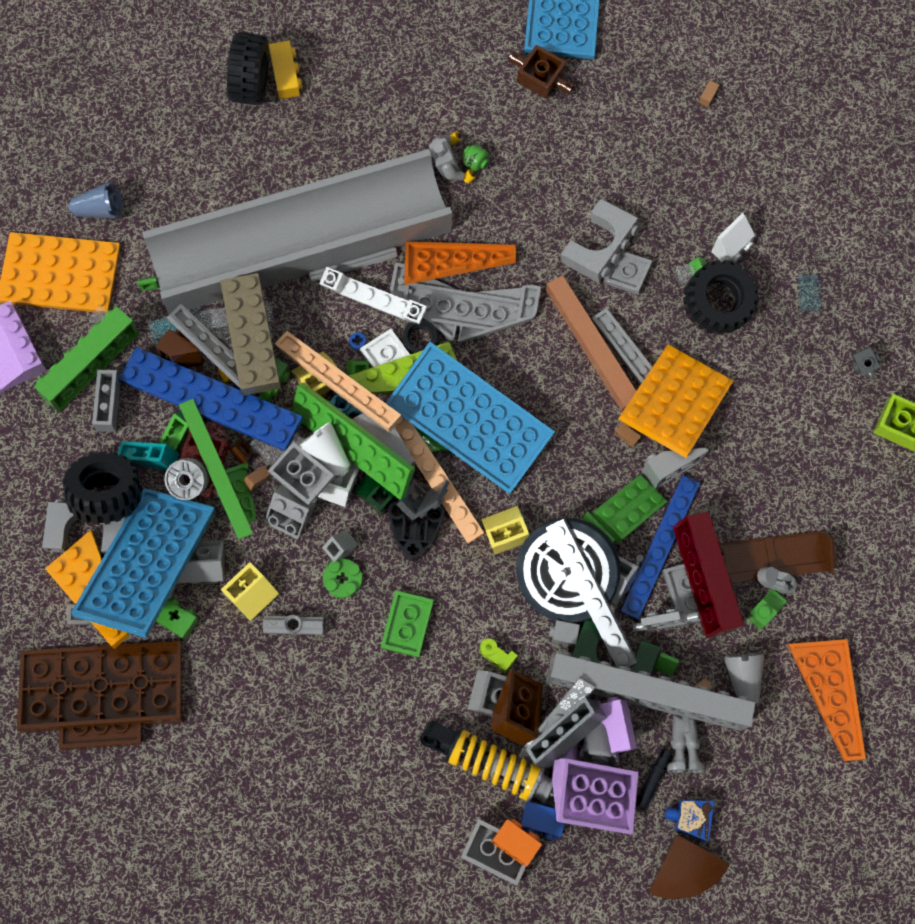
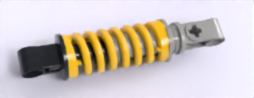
M429 721L420 736V742L425 747L445 755V763L459 766L464 760L462 766L464 771H468L474 765L472 770L474 776H478L483 769L482 779L484 781L492 777V784L494 786L502 782L503 790L506 791L511 786L513 787V795H518L521 791L519 798L526 802H530L534 798L539 800L541 804H546L555 809L552 778L544 775L545 768L534 763L526 767L527 761L524 758L516 762L517 756L511 754L509 757H506L507 751L505 749H501L497 753V746L495 744H492L486 751L487 741L482 739L478 746H476V735H472L466 741L465 739L469 737L470 732L462 727L456 732L437 721Z

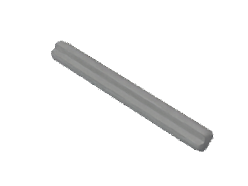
M391 247L326 267L345 273L396 258L398 253L395 247ZM326 267L310 271L309 277L311 282L321 280Z

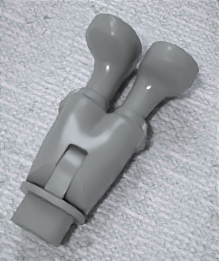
M673 714L671 745L675 750V758L673 762L667 765V772L681 773L686 771L685 746L688 750L687 772H705V766L700 762L697 755L700 741L698 740L695 719Z

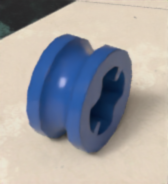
M353 333L349 339L350 347L355 351H360V348L366 345L365 336L362 333ZM356 338H360V341L363 340V342H360V345L353 344Z

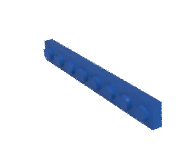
M682 475L620 613L637 621L639 620L676 538L672 526L685 518L700 485L699 482Z

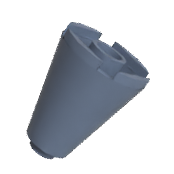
M107 182L71 198L68 204L69 210L74 216L119 219L122 216L119 215V209L123 210L119 189L115 190L114 186L116 184L114 182Z

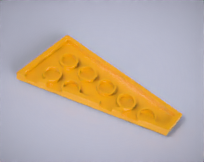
M91 530L45 568L75 604L102 560L101 552L95 541L96 538ZM91 622L113 649L130 636L127 632Z

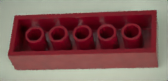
M709 512L685 517L672 527L695 604L700 614L705 637L708 639L728 634L744 626L743 616L739 611L737 596L731 586V577L727 573L725 558L719 547L720 541L714 531L713 519L710 517Z

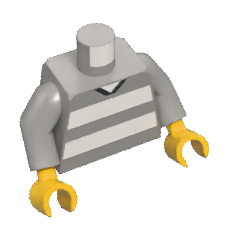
M455 131L451 135L436 136L432 143L429 144V148L444 181L464 180L467 184L471 183L476 178L472 176L474 171L469 169L465 174L460 171L450 145H455L462 141V139L456 136L459 132Z

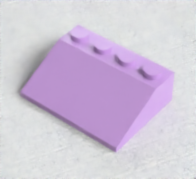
M11 301L0 305L1 393L47 371L17 309Z
M566 758L554 760L552 784L557 822L632 835L638 772Z

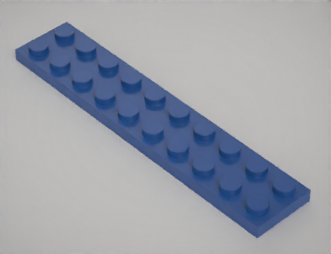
M137 347L119 376L121 383L178 407L179 404L193 399L201 417L284 452L290 446L303 421L301 415L250 394L243 396L241 390Z

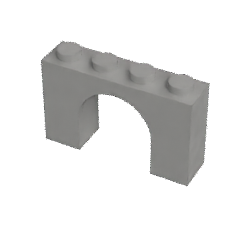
M602 199L598 201L591 211V221L611 232L614 236L613 242L605 249L594 251L570 240L561 253L563 264L598 283L608 275L611 265L618 261L620 252L628 247L630 238L635 236L639 230L637 217Z
M64 500L48 502L42 548L46 552L64 553L67 548L69 529L78 520L69 511ZM122 517L121 521L110 522L111 524L107 525L102 523L103 539L101 552L104 555L127 517Z

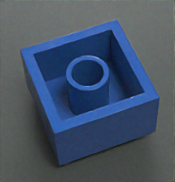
M529 801L524 804L520 824L523 825V831L527 834L530 831L534 834H543L542 838L549 841H554L562 836L565 823L557 822L554 808Z

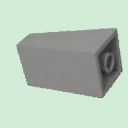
M364 413L352 419L415 467V461L395 427L388 432Z

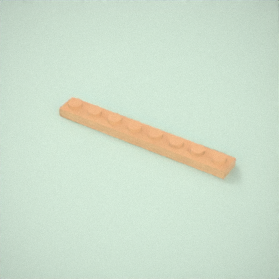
M288 331L274 344L278 350L388 432L402 419L401 414Z
M402 417L394 426L431 488L436 487L445 480L450 482L447 487V493L441 499L442 505L467 543H471L483 535L484 531L415 426Z

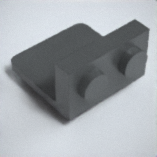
M413 479L410 482L406 497L402 500L399 499L396 505L412 521L417 517L422 518L430 509H436L442 503L441 499L447 493V487L450 482L445 480L426 492Z

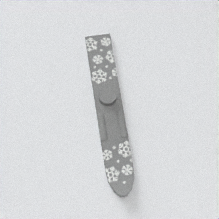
M579 677L539 726L538 737L580 700L588 697L594 690L595 685ZM536 739L523 746L519 752L517 762L524 758L527 761L526 767L533 763L526 748Z

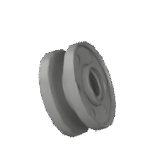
M188 457L171 464L165 473L164 481L167 490L172 496L180 500H190L205 491L208 486L209 475L202 462ZM184 474L190 477V483L184 481Z

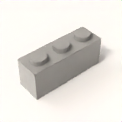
M97 370L92 425L97 431L116 432L121 386L119 381L120 375L117 370Z

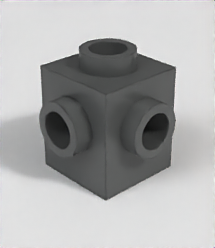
M871 347L851 355L854 361L851 364L856 374L859 373L862 376L866 375V377L877 373L876 369L880 368L878 363L881 360L876 352L873 353ZM865 360L868 361L867 366L864 364Z

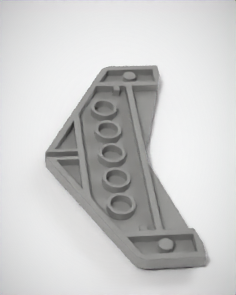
M395 262L390 294L427 306L422 320L432 323L437 332L453 344L457 328H460L458 345L532 321L536 317L541 286L526 285L522 286V288L467 292L457 290L435 279L404 285L405 264Z

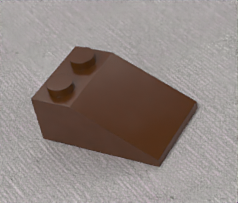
M514 669L509 670L493 710L491 730L520 745L538 737L543 685Z

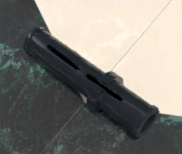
M660 749L659 755L654 765H651L650 774L636 801L637 806L647 810L662 775L666 774L665 769L673 755L672 753Z

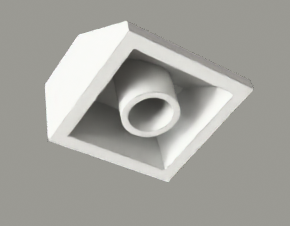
M743 213L717 237L711 252L722 262L724 260H730V263L737 262L742 256L741 253L744 250L747 252L754 244L752 241L755 234Z

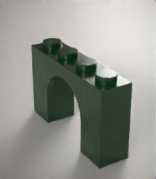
M586 619L583 622L571 657L579 658V656L591 658V662L599 663L596 649L601 635L593 621ZM641 640L635 653L637 663L629 667L631 672L638 673L639 671H644L651 674L660 647Z

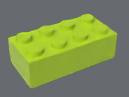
M892 394L883 407L873 433L915 452V403Z

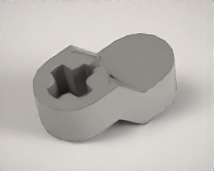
M762 567L759 569L757 577L763 586L774 589L781 594L795 592L796 580L790 574L778 571L774 567Z

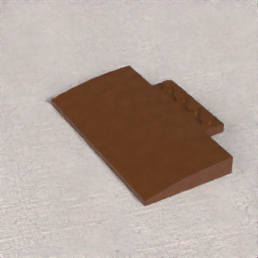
M181 641L121 644L115 649L111 645L21 651L17 730L20 733L59 731V749L73 750L142 745V725L183 723Z

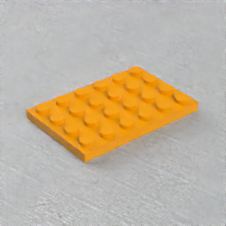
M10 232L0 279V303L11 301L16 305L107 313L110 309L121 245L114 242Z
M668 344L618 420L687 458L732 385L733 380Z

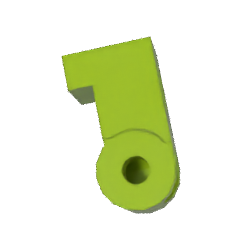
M485 639L480 645L481 655L504 673L509 670L518 657L512 650L509 654L505 653L497 647V643L492 639Z

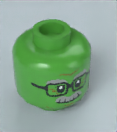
M477 144L467 146L462 153L463 164L475 172L481 169L484 170L489 164L488 152Z

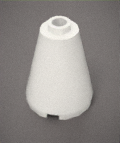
M330 422L317 429L310 437H307L299 444L301 449L333 473L335 477L338 475L342 477L350 471L348 469L350 466L348 458Z

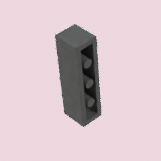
M584 697L531 743L526 750L535 765L548 769L554 764V760L560 759L604 721L607 716L597 701Z

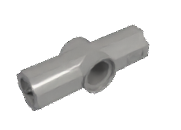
M290 615L264 616L263 634H290L296 636L323 635L324 617H298ZM292 621L299 623L298 628L295 630L288 628Z

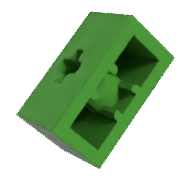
M170 597L156 622L186 640L199 620L195 617L196 613L189 608L182 609L179 607L180 603ZM173 614H174V615H177V614H178V616H179L180 618L177 620V619H173L171 616H172Z

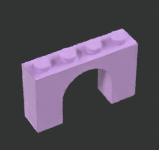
M612 697L607 699V703L601 704L600 701H597L607 716L602 723L607 730L611 753L637 749L627 700ZM576 744L560 759L566 758L579 761L578 745Z

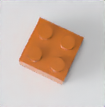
M507 819L491 843L526 867L542 845L538 842L540 838L531 831L528 834L521 829L523 825L515 819L511 821Z

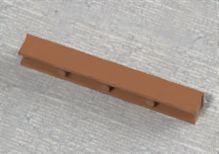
M562 275L547 283L546 292L620 410L623 411L636 390Z

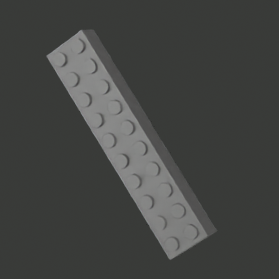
M564 651L556 653L550 659L546 683L571 688L577 679L582 677L595 685L594 690L590 694L606 698L619 697L622 700H627V703L739 731L747 729L752 725L755 702L749 701L750 698L745 696H737L735 698L725 691L715 693L705 686L695 688L685 681L675 683L671 682L668 677L658 676V678L651 677V674L648 672L639 671L635 673L631 672V668L619 666V668L611 667V663L599 661V663L591 662V658L579 656V658L571 657V653Z

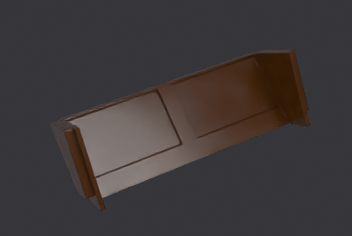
M826 531L723 542L719 545L721 553L725 558L727 573L731 577V583L758 580L757 574L762 567H774L778 571L788 573L791 576L825 571L834 575V568H836L835 539Z

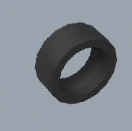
M422 320L420 324L410 322L403 331V345L409 354L425 349V347L417 348L410 343V334L416 329L427 330L431 334V343L437 346V329L429 321Z

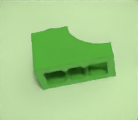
M181 410L173 414L159 442L160 444H167L177 452L191 435Z
M771 589L747 614L746 618L761 630L787 601L774 589Z

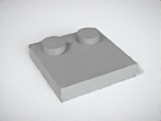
M621 251L618 261L611 265L604 283L639 295L652 266V260Z

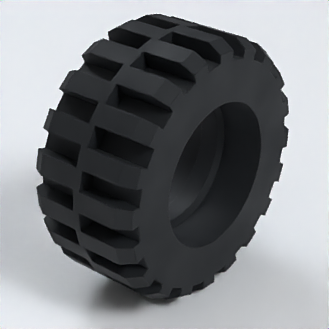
M238 32L232 38L227 64V95L232 102L258 105L263 101L269 68V42L264 35Z
M715 260L712 263L703 265L689 279L688 285L684 290L686 296L683 298V304H687L685 311L686 314H691L690 320L692 323L696 321L699 324L697 327L701 330L706 328L707 333L712 334L716 332L717 335H723L725 332L729 334L739 329L749 321L757 309L755 304L759 302V296L755 295L758 292V286L753 284L755 279L753 276L749 277L747 274L749 271L746 268L742 270L739 268L740 264L735 262L732 265L730 260H724L722 263L720 260ZM710 283H721L731 289L736 302L733 311L728 313L720 312L709 304L706 297V287Z
M100 451L97 454L94 452L89 453V456H82L77 462L74 461L64 474L62 483L66 504L69 511L73 513V516L79 520L82 519L83 522H92L94 525H99L100 523L107 525L111 524L110 522L121 521L122 517L129 516L131 510L134 511L141 500L142 492L138 469L130 459L127 460V457L121 454L118 455L115 452L106 453V451ZM102 484L115 485L106 491H90L93 487Z

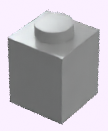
M345 530L333 535L322 548L332 561L336 562L349 556L358 546V543Z
M556 620L555 625L550 626L549 637H552L551 643L575 647L580 625Z

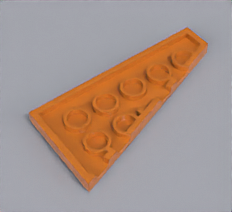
M406 241L404 285L516 263V245Z
M848 639L788 644L787 646L843 761L865 760L866 756Z

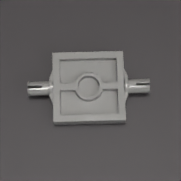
M678 609L666 610V614L659 615L657 612L649 613L646 618H641V623L633 624V629L636 632L690 624L691 621L700 620L699 612L687 614L683 613V611H678Z

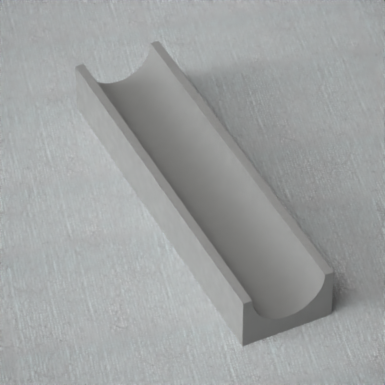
M427 149L144 231L142 234L157 275L161 298L168 314H170L180 304L189 310L223 300L220 280L258 273L261 287L264 288L307 275L310 271L387 248L405 246L406 241L419 242L452 232V211L450 207L446 208L434 175L431 153Z

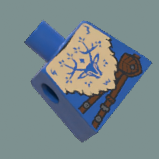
M680 800L678 808L666 807L664 819L675 821L674 830L706 842L709 841L715 802Z

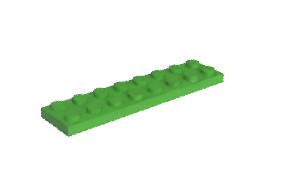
M298 384L291 412L303 417L302 424L312 432H315L330 422L335 429L348 460L398 499H404L407 495L415 467L306 384Z

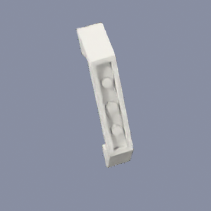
M326 267L319 283L342 296L412 323L420 324L427 309V306L397 297L349 278L343 273Z

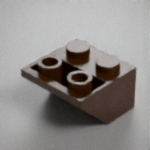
M168 329L155 346L161 358L183 367L201 365L205 362L203 352L191 341L186 340L185 336L177 330L174 332Z

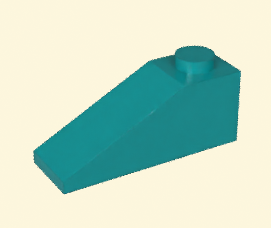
M121 441L117 453L127 457V460L130 459L135 465L167 471L169 466L176 462L179 457V453L170 446L159 443Z

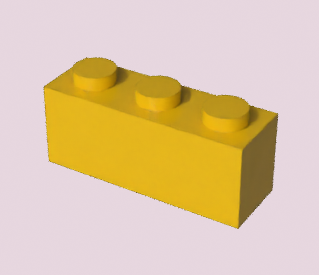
M290 40L269 44L279 99L300 96L299 89H302L301 78L296 76L299 73L298 62L294 63L293 58H296L295 47H291Z

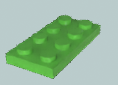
M640 474L596 509L592 516L620 543L668 501Z

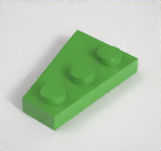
M248 462L229 468L225 472L250 524L256 521V515L250 490L243 483L247 476V469H249Z

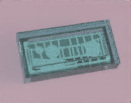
M799 275L800 311H819L817 275Z

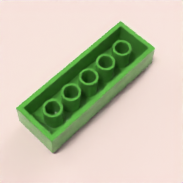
M117 306L113 310H109L105 318L100 323H96L86 336L80 338L77 345L73 349L68 350L59 363H55L45 376L37 380L34 388L50 406L60 413L97 376V370H103L139 335L133 320Z

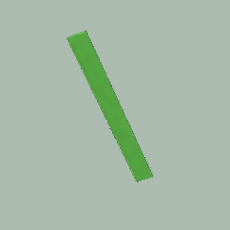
M191 399L179 404L238 540L253 534L194 400Z

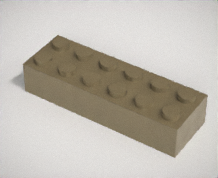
M259 274L220 280L240 390L243 396L280 389L281 385Z

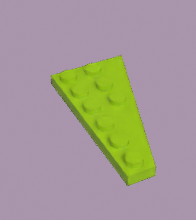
M449 342L437 345L438 348L457 361ZM422 351L349 375V377L372 394L384 393V395H392Z

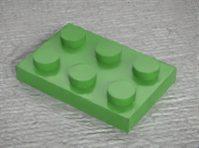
M395 590L380 648L419 658L434 600Z

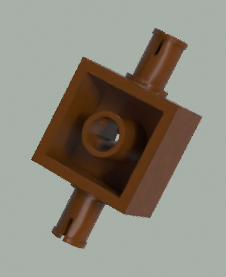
M535 45L527 58L515 51H512V54L509 56L508 61L520 67L517 73V83L547 99L555 88L562 90L568 95L573 91L575 85L562 78L567 61L542 47Z

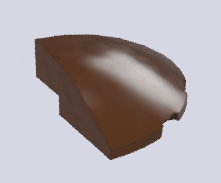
M675 835L648 893L666 899L691 898L700 895L722 878L730 864L694 843Z

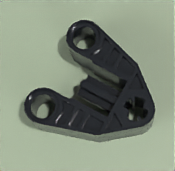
M393 502L389 505L388 514L394 542L407 560L416 562L434 545L444 520V509L439 506L428 511L424 529V540H420L421 523L410 522L409 537L405 539L406 514L402 511L401 515L394 516L392 511L400 508L396 505L397 502ZM432 512H439L441 516L438 519H434L430 514ZM411 548L416 549L415 555H411Z

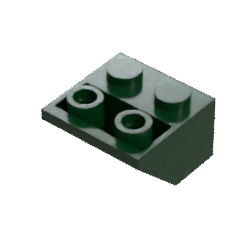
M366 475L353 490L359 498L381 516L388 510L389 505L398 499L369 475Z

